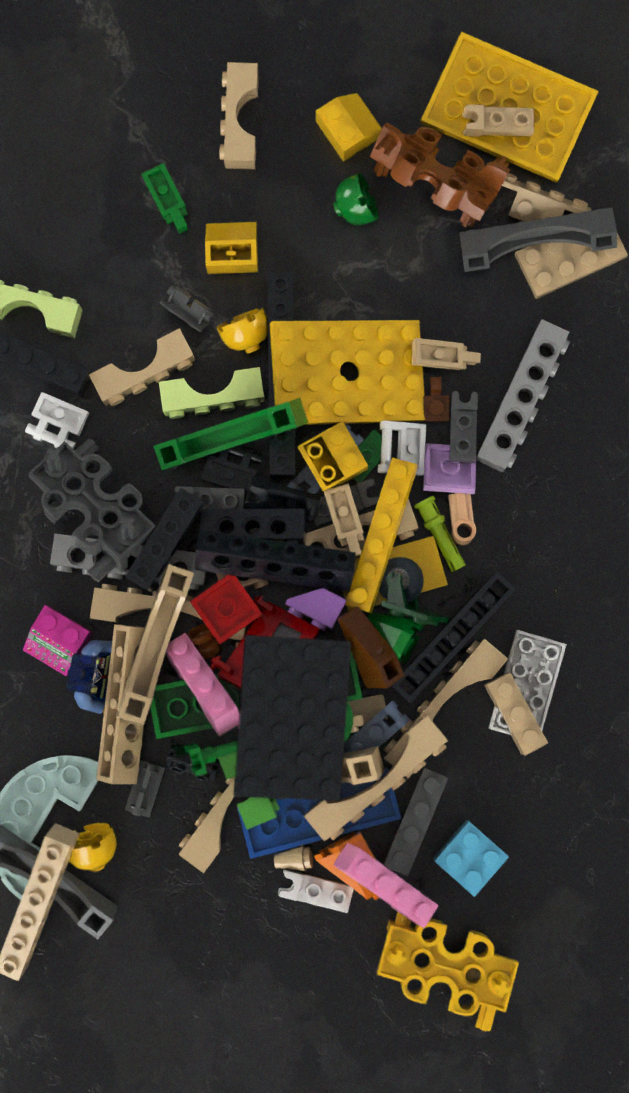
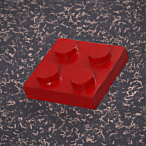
M234 575L225 576L190 601L220 645L263 615Z

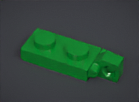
M164 163L142 173V178L163 219L166 220L167 224L174 222L179 234L187 231V224L183 218L188 215L186 206Z

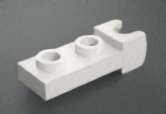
M283 870L284 876L291 879L293 884L290 888H279L278 895L280 897L348 913L354 890L349 885L295 870Z

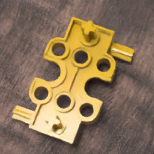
M397 912L395 921L389 919L387 924L388 932L379 961L377 975L400 981L403 994L408 999L426 1004L431 986L438 982H444L452 990L448 1010L463 1016H470L481 1005L475 1027L483 1031H491L496 1010L506 1012L519 965L518 960L494 953L493 944L487 935L474 930L469 931L464 949L457 953H451L443 945V938L447 929L446 924H443L440 920L430 918L425 928L433 927L436 933L433 938L425 939L421 936L424 928L417 924L415 928L410 926L411 921ZM477 942L486 943V949L481 954L473 952V946ZM418 953H426L430 959L427 966L419 967L415 964L414 959ZM468 969H479L481 975L478 981L470 982L466 979ZM411 979L421 981V986L418 990L408 989L407 984ZM470 994L472 996L471 1003L468 1005L459 1004L461 995Z

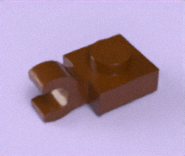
M431 377L430 396H423L425 417L423 422H449V395H441V377Z

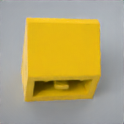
M256 222L206 224L205 258L208 274L258 272Z
M343 421L297 446L323 492L343 484L368 470V464Z

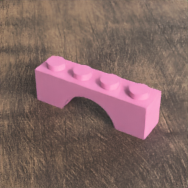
M184 633L170 641L165 652L169 663L179 678L183 679L190 687L218 736L236 727L239 722V712L236 705L187 634Z
M350 843L346 844L333 866L379 896L397 912L422 928H425L438 907L436 903L388 868Z

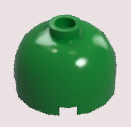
M361 173L353 174L339 184L336 191V202L333 203L336 214L339 217L343 216L352 225L369 224L379 218L375 197L370 196L368 191L370 186Z

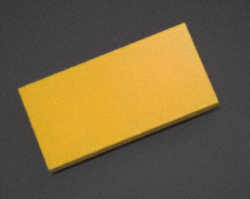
M434 536L392 548L389 560L396 557L409 558L421 568L424 577L421 593L448 585ZM360 557L355 558V566H354L353 578H354V575H355V572H356V569H357V566H358ZM402 570L396 572L394 579H392V582L396 581L397 575H402L406 573ZM408 575L406 576V579H405V583H407V584H408V582H407V581H408ZM343 591L344 598L347 601L349 592ZM380 591L374 606L382 604V601H387Z

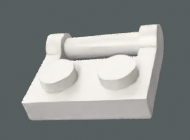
M381 421V464H378V473L387 474L391 462L392 431H398L397 459L417 464L418 469L415 476L424 475L426 424Z

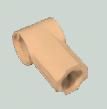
M471 494L448 495L452 526L451 537L456 544L467 545L476 534ZM461 526L467 527L470 531V536L467 538L460 537L457 533V528Z

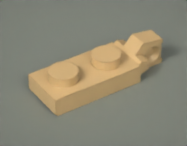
M415 338L412 342V365L464 370L466 365L480 363L481 353L467 351V346H463L464 343Z
M349 484L324 491L338 541H340L342 547L348 545L350 552H356L355 557L360 556L362 552L358 542L364 540V532Z

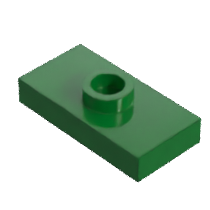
M375 430L358 447L368 464V470L352 478L357 483L363 482L381 461L382 436Z

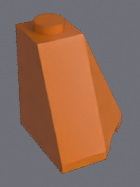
M360 830L351 832L314 853L318 863L367 900L371 897L374 900L380 898L333 866L347 843L360 848L376 860Z

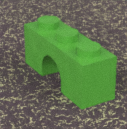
M236 753L218 758L226 779L235 777ZM250 797L248 800L237 804L246 829L276 818L278 816L276 811L280 810L276 798Z

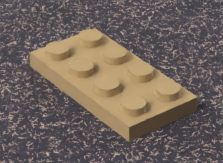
M618 233L617 248L591 252V248L587 246L554 242L530 245L516 251L514 254L536 299L628 256Z

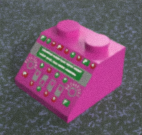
M45 605L30 629L23 651L61 674L68 676L70 666L72 669L76 663L72 661L73 654H81L82 649L86 646L94 632L54 608Z

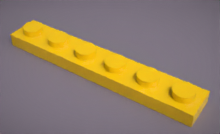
M396 458L391 459L345 605L348 607L358 606L361 611L372 614L418 469V465Z

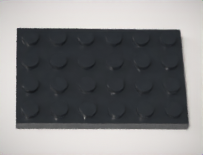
M259 635L244 636L233 793L235 797L340 801L351 641Z

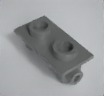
M171 285L167 291L169 295L159 303L199 332L213 321L212 317L214 314L210 312L211 308L205 306L197 299L193 301L192 305L189 304L192 296L179 286Z
M140 760L137 784L132 785L125 810L130 811L131 814L136 816L142 815L150 818L165 767Z

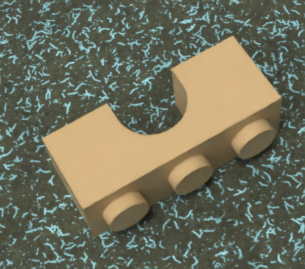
M505 673L484 685L495 707L498 708L509 727V733L522 755H527L548 744L511 673Z

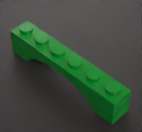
M297 398L154 446L161 470H165L228 448L299 427L308 423L301 398Z

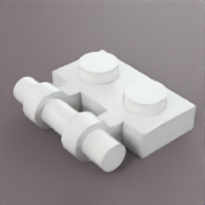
M41 392L31 414L33 417L40 419L37 426L29 423L25 432L33 435V438L40 442L44 440L54 444V448L59 447L65 441L74 449L76 443L68 440L69 433L80 436L89 412ZM49 424L61 428L58 435L47 431Z

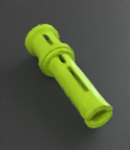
M433 495L414 505V508L419 510L425 522L424 527L427 530L430 529L451 572H454L465 566L466 563L444 524L445 516L440 514Z

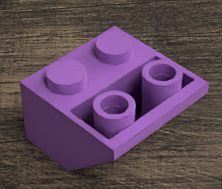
M322 588L287 599L285 605L289 608V613L301 619L306 616L312 620V625L325 632L326 628L332 630L346 600Z

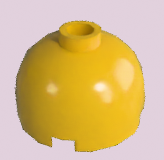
M257 308L233 317V320L230 321L231 324H227L225 321L216 327L225 345L236 351L245 350L246 354L260 349L259 343L265 340L268 334V319L264 308L260 310Z
M94 823L83 826L86 831L79 833L69 862L74 867L97 872L102 870L113 858L117 844L113 828H110L108 823Z

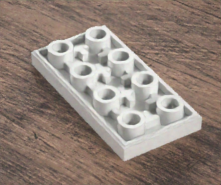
M516 630L504 674L511 673L542 731L567 644ZM494 705L488 729L510 735L505 719Z

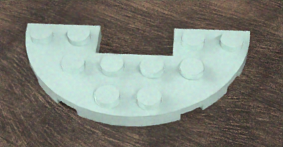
M63 755L37 761L21 770L0 792V824L40 851L41 848L32 842L56 801L59 799L80 812L98 783V780H96L98 761L82 756ZM0 867L2 882L21 900L29 880L13 871Z

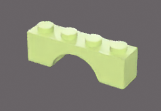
M0 280L1 320L15 308L23 306L33 307L43 313L46 327L51 333L75 339L82 314V308L77 304V300L65 296L62 299L54 298L53 294L43 290H38V293L28 291L29 288L19 284H14L13 287L4 285V281Z
M260 367L234 371L230 384L221 392L211 395L194 391L184 378L159 382L163 413L165 416H170V419L183 418L185 413L195 412V415L209 414L211 409L218 408L223 412L231 411L238 405L253 408L260 406V402H265Z

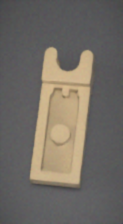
M467 105L463 110V117L474 121V123L466 125L463 131L464 136H532L534 133V108Z

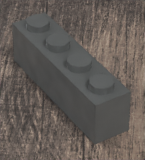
M421 768L382 861L383 866L406 876L409 875L448 777L428 768Z

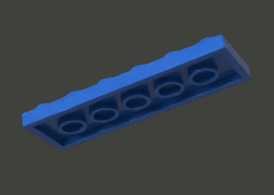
M388 767L384 768L385 772L379 780L389 771ZM378 780L355 785L348 782L341 783L340 799L355 795L372 786ZM390 787L383 793L385 798L374 807L370 804L362 811L365 814L358 821L346 823L342 827L344 832L340 835L401 819L394 790ZM276 798L280 810L276 811L278 816L250 829H246L240 811L237 808L250 859L323 840L304 817L305 813L321 800H279V798Z

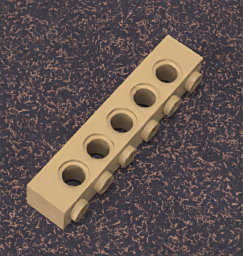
M114 624L96 780L109 784H137L144 725L115 716L145 627Z
M55 823L45 836L0 954L1 974L19 981L27 969L79 833Z

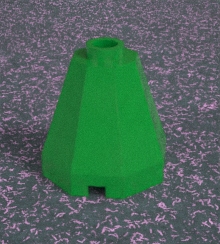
M373 612L372 614L369 613L366 617L394 650L399 663L406 664L419 642L420 637L416 635L417 630L422 632L424 628L422 624L415 623L412 619Z

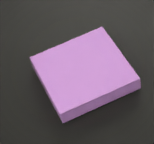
M426 443L423 491L475 494L476 461L475 463L449 462L450 445Z

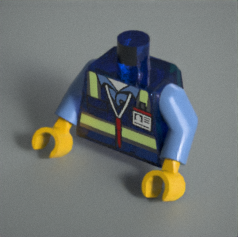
M89 641L81 652L72 655L71 665L68 669L67 691L74 694L76 703L81 709L99 714L103 712L104 714L112 641Z

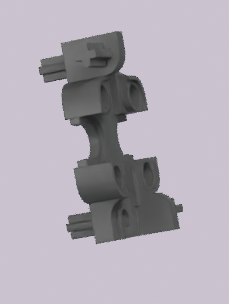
M87 439L76 450L64 441L54 451L51 448L47 450V457L29 472V478L44 492L41 498L44 514L53 524L68 510L76 509L84 514L83 524L72 533V537L75 539L76 545L88 555H97L103 551L105 556L87 571L94 581L99 582L115 567L122 573L128 567L127 558L145 540L149 539L156 525L142 513V495L132 484H126L115 494H106L101 490L100 482L110 475L112 467L103 457L95 454L99 447L93 440ZM91 468L99 469L97 473L87 472ZM76 479L82 484L79 489L70 490L67 487V483L70 480ZM54 501L62 503L58 507L49 506ZM132 501L136 504L133 507H126L124 503ZM113 513L117 515L118 520L110 525L106 524L103 518L106 514ZM90 535H96L98 537V539L93 542L85 540Z

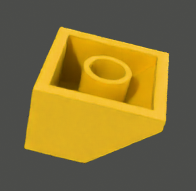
M358 93L336 97L316 110L317 124L343 162L375 142L382 130Z

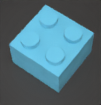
M466 819L434 855L433 860L475 897L509 856Z

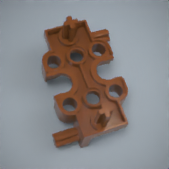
M386 122L370 155L372 159L377 161L373 170L377 172L376 175L378 177H381V175L387 177L391 169V177L405 187L408 185L411 187L415 184L416 180H426L435 187L431 197L434 200V204L449 211H454L457 208L463 211L459 220L463 222L462 226L472 228L476 220L480 221L495 200L510 172V169H508L509 164L506 162L507 158L505 156L501 159L497 157L494 162H489L484 166L482 158L468 150L462 161L455 163L454 167H447L435 159L439 151L437 145L442 134L428 127H420L414 134L407 135Z

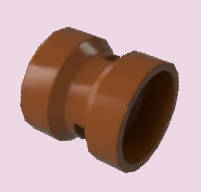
M205 623L197 625L189 631L188 637L203 659L212 658L221 650L220 644L213 637Z

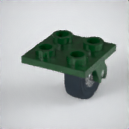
M404 557L388 560L379 589L381 595L387 601H382L381 606L389 608V613L399 617L408 616L412 618L413 622L427 625L428 623L438 626L439 622L449 623L450 618L418 606L417 597L422 591L424 577L421 568L416 562Z

